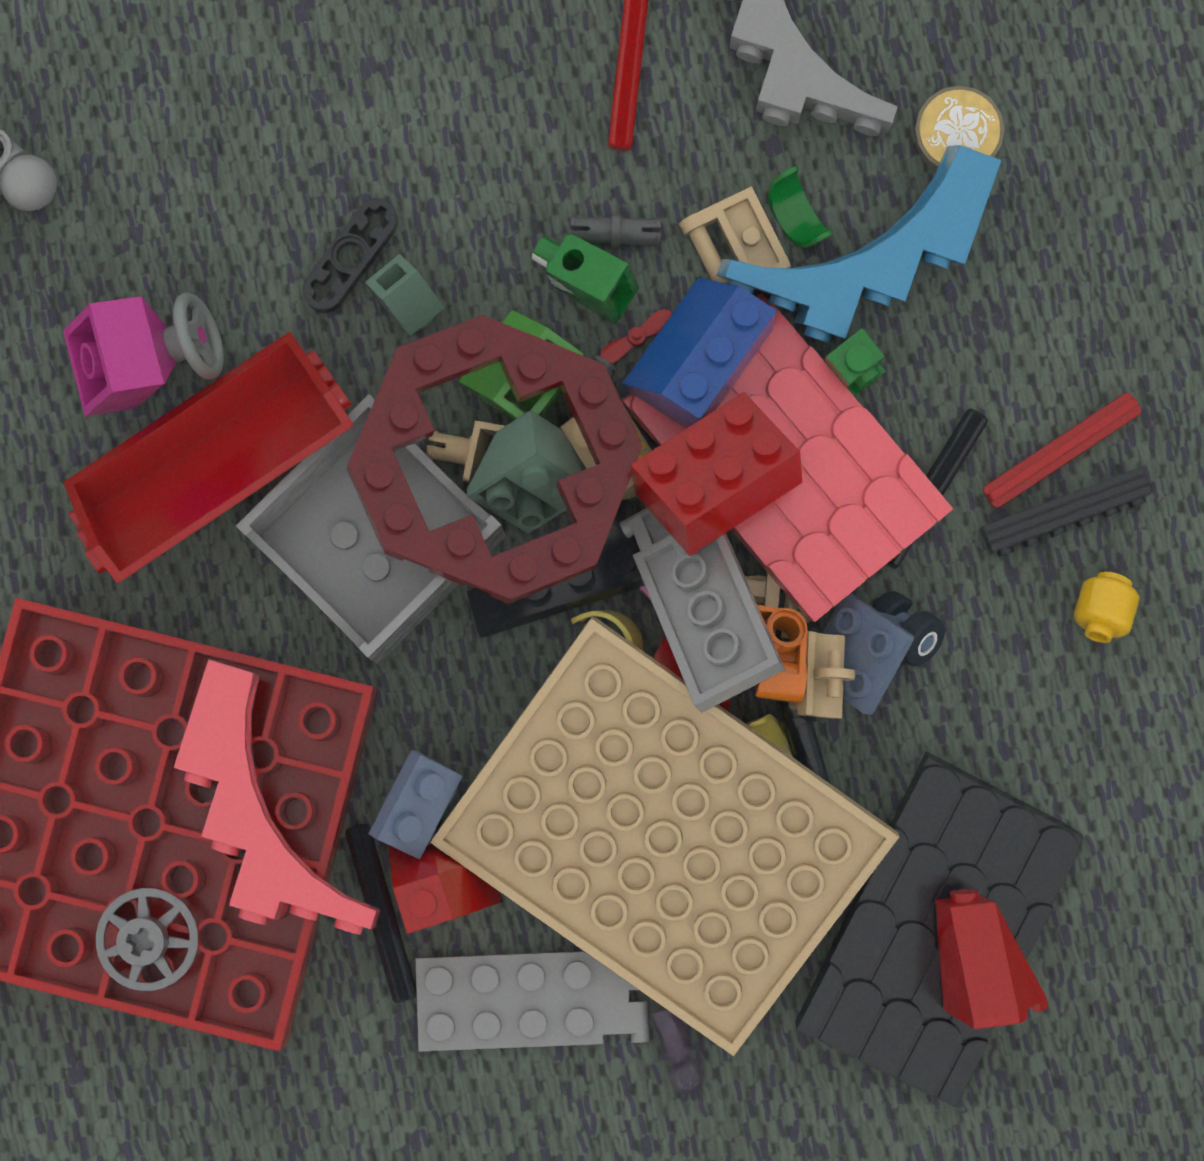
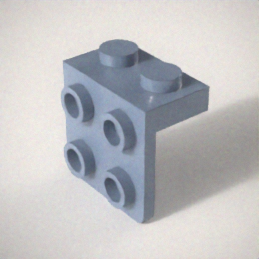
M411 750L368 834L381 842L420 859L425 848L434 837L436 827L447 806L455 798L457 786L463 776L416 750Z

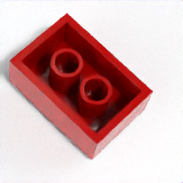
M745 392L739 394L631 464L636 496L689 556L803 483L800 451Z

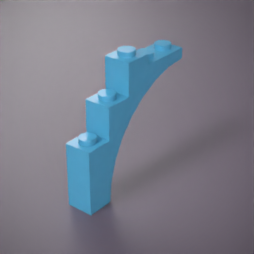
M962 145L947 146L933 179L913 207L887 232L860 249L825 263L795 268L761 267L732 259H722L716 276L727 279V284L740 286L753 294L754 289L769 294L768 303L794 312L795 306L798 304L799 308L794 323L806 326L805 336L826 343H830L832 336L846 339L863 289L866 290L863 296L864 299L889 306L891 299L906 301L922 253H924L923 262L948 270L950 263H966L1001 160Z

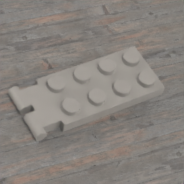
M648 508L620 522L626 537L635 536L640 552L633 555L694 706L701 713L786 670L726 533L689 556Z
M585 951L415 958L419 1052L603 1044V1035L631 1034V1043L649 1042L648 1001H629V990L639 989Z

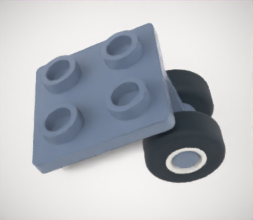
M896 591L885 593L872 607L850 593L838 603L822 633L845 636L844 668L855 670V680L843 681V699L863 714L872 715L902 661L911 666H920L926 663L939 650L945 636V626L942 620L928 611H919L910 616L907 614V611L913 605L912 600Z

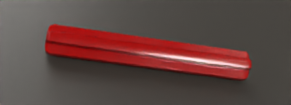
M624 0L608 146L614 150L628 151L632 148L649 0Z
M1130 393L1120 395L983 487L985 498L995 509L1001 508L1141 414L1138 401Z

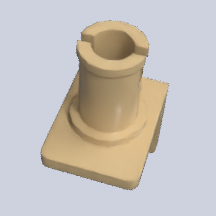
M475 420L473 433L470 438L434 431L433 436L429 437L428 440L434 442V445L444 446L445 448L427 445L426 454L431 460L436 459L465 465L463 481L469 485L486 453L489 437L495 436L496 432L505 426Z

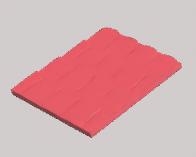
M758 293L755 297L777 310L773 330L717 409L745 392L800 451L803 483L731 529V531L806 618L811 622H816L833 606L837 605L864 583L866 579L870 578L902 550L928 531L936 522H939L950 513L953 507L910 456L900 449L873 415L857 401L814 348L804 341L778 308L769 304V300L762 293ZM632 393L621 400L626 410L658 446L686 429Z

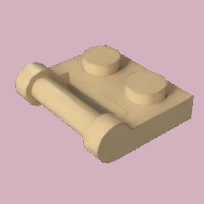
M752 186L688 216L679 223L684 236H690L712 281L728 283L727 279L716 276L722 260L706 230V227L714 222H717L736 261L761 267L791 268V264Z

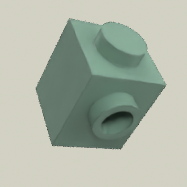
M400 254L365 282L388 314L409 336H412L419 329L428 326L434 317L445 308L420 273Z

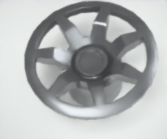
M140 888L129 891L115 899L101 916L96 931L98 958L109 976L129 989L154 991L165 988L179 980L194 961L198 949L196 921L185 903L165 890ZM147 897L161 898L174 907L157 920L151 917ZM138 898V917L136 919L128 921L114 914L125 902ZM179 913L182 914L188 925L189 940L168 935L166 928ZM110 921L120 930L117 935L116 945L106 950L105 933ZM167 948H188L184 962L173 973L164 956ZM120 955L124 961L132 965L129 978L114 967L109 957ZM154 963L166 977L155 982L137 981L144 966Z

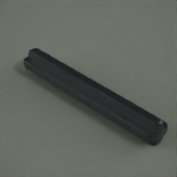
M970 408L965 412L926 475L942 496L988 423V419L974 409ZM913 543L902 550L886 565L894 569L898 568Z
M363 823L346 829L345 834L364 902L380 909L376 926L372 930L392 1000L395 1003H401L415 998L417 990L374 838L368 834L371 828L368 824Z

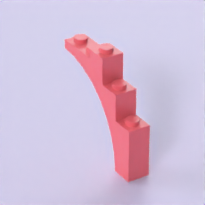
M208 659L174 768L186 771L184 781L206 788H211L213 780L218 781L201 837L213 840L211 849L237 857L240 849L246 850L229 906L240 909L239 918L262 925L266 924L267 918H280L284 904L287 903L291 904L289 913L313 921H316L318 913L336 918L334 927L350 933L361 935L363 927L368 929L375 928L380 909L347 896L316 875L290 848L270 816L257 782L251 748L252 709L260 676Z

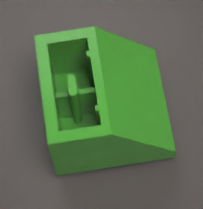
M511 310L502 322L584 356L581 351L546 326L514 310ZM499 362L464 375L458 381L462 386L512 422L530 410L545 418L563 394L561 388L557 387L518 403Z

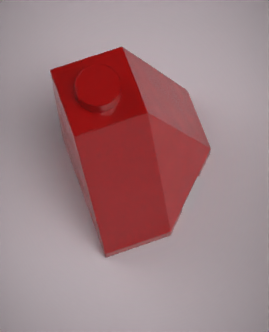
M430 843L425 848L420 859L388 845L393 890L407 934L502 903L500 892L433 844Z
M976 889L954 890L950 892L951 898L935 900L943 1009L972 1029L1020 1024L1028 1019L1027 1010L1032 1007V1012H1042L1048 1008L1045 993L994 901L980 895Z

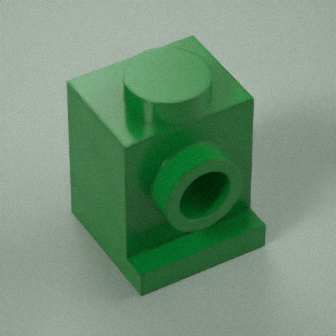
M862 328L829 353L824 360L854 397L886 372L880 365L885 357L884 354Z

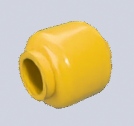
M1100 572L1097 574V577H1091L1083 582L1074 610V620L1085 630L1084 634L1087 638L1100 643H1109L1112 638L1123 637L1130 633L1140 596L1132 587L1131 580L1127 577L1113 572Z

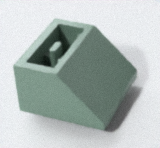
M530 410L496 432L467 488V497L529 534L567 510L556 484L558 480L583 471L586 467L564 431Z

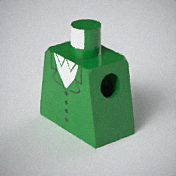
M568 234L561 245L544 236L539 240L532 253V260L546 267L545 272L555 289L614 325H617L639 290V286L628 263L573 234Z

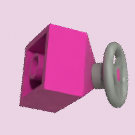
M185 292L176 298L173 306L174 325L170 327L163 323L143 297L140 296L89 303L63 330L85 417L138 407L165 384L176 362L187 360L191 368L200 377L207 380H213L221 374L224 365V350L221 336L210 310L198 296ZM189 306L192 309V320L187 322V307Z

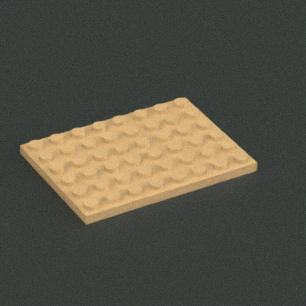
M592 616L437 830L430 843L734 1056L898 840L899 833L720 705H716L701 713L694 706L685 681L599 619Z

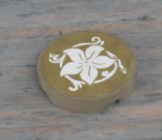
M959 85L943 88L926 100L918 112L914 136L917 150L927 164L937 169L947 146L962 145L995 157L1002 146L1005 128L1002 114L992 98L978 89Z

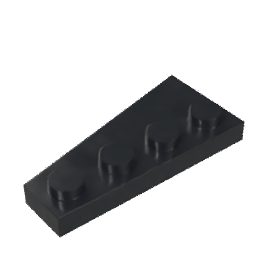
M630 500L621 501L597 565L593 570L510 604L490 597V593L475 587L468 590L469 602L480 637L490 636L644 587L645 584L633 557L634 554L640 552V548L635 536L627 538L620 526L621 521L634 515Z

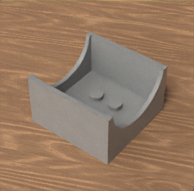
M368 394L348 414L354 426L303 459L236 527L269 557L370 660L378 665L458 583L429 572V569L405 559L401 561L384 554L347 471L348 462L375 401ZM415 443L393 451L429 531L473 514L489 552L506 537L502 525L492 515L488 514L472 499L467 497V494Z

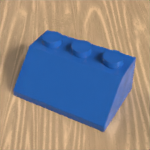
M698 278L623 381L622 387L684 428H688L717 409L773 330L777 310L740 286Z

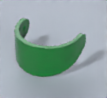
M796 165L772 180L768 189V201L772 214L788 239L799 247L807 248L834 233L832 230L825 228L810 206L798 177L799 169Z

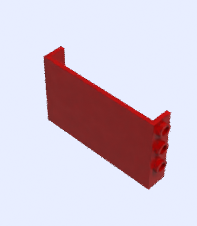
M289 331L63 482L74 508L68 514L79 529L76 533L86 547L84 552L99 574L107 570L116 583H120L354 426L345 412L352 404L314 349L305 354Z

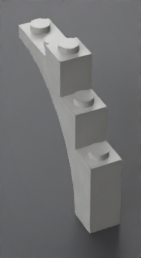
M784 0L742 1L731 35L729 48L736 50V56L747 62L761 63L762 59L770 61L756 107L757 112L764 113L762 118L765 121L777 126H788L789 122L798 124L802 110L806 108L812 110V117L823 122L836 123L838 118L854 123L853 128L857 132L868 136H879L880 132L889 134L898 106L863 92L836 74L811 49L792 21Z

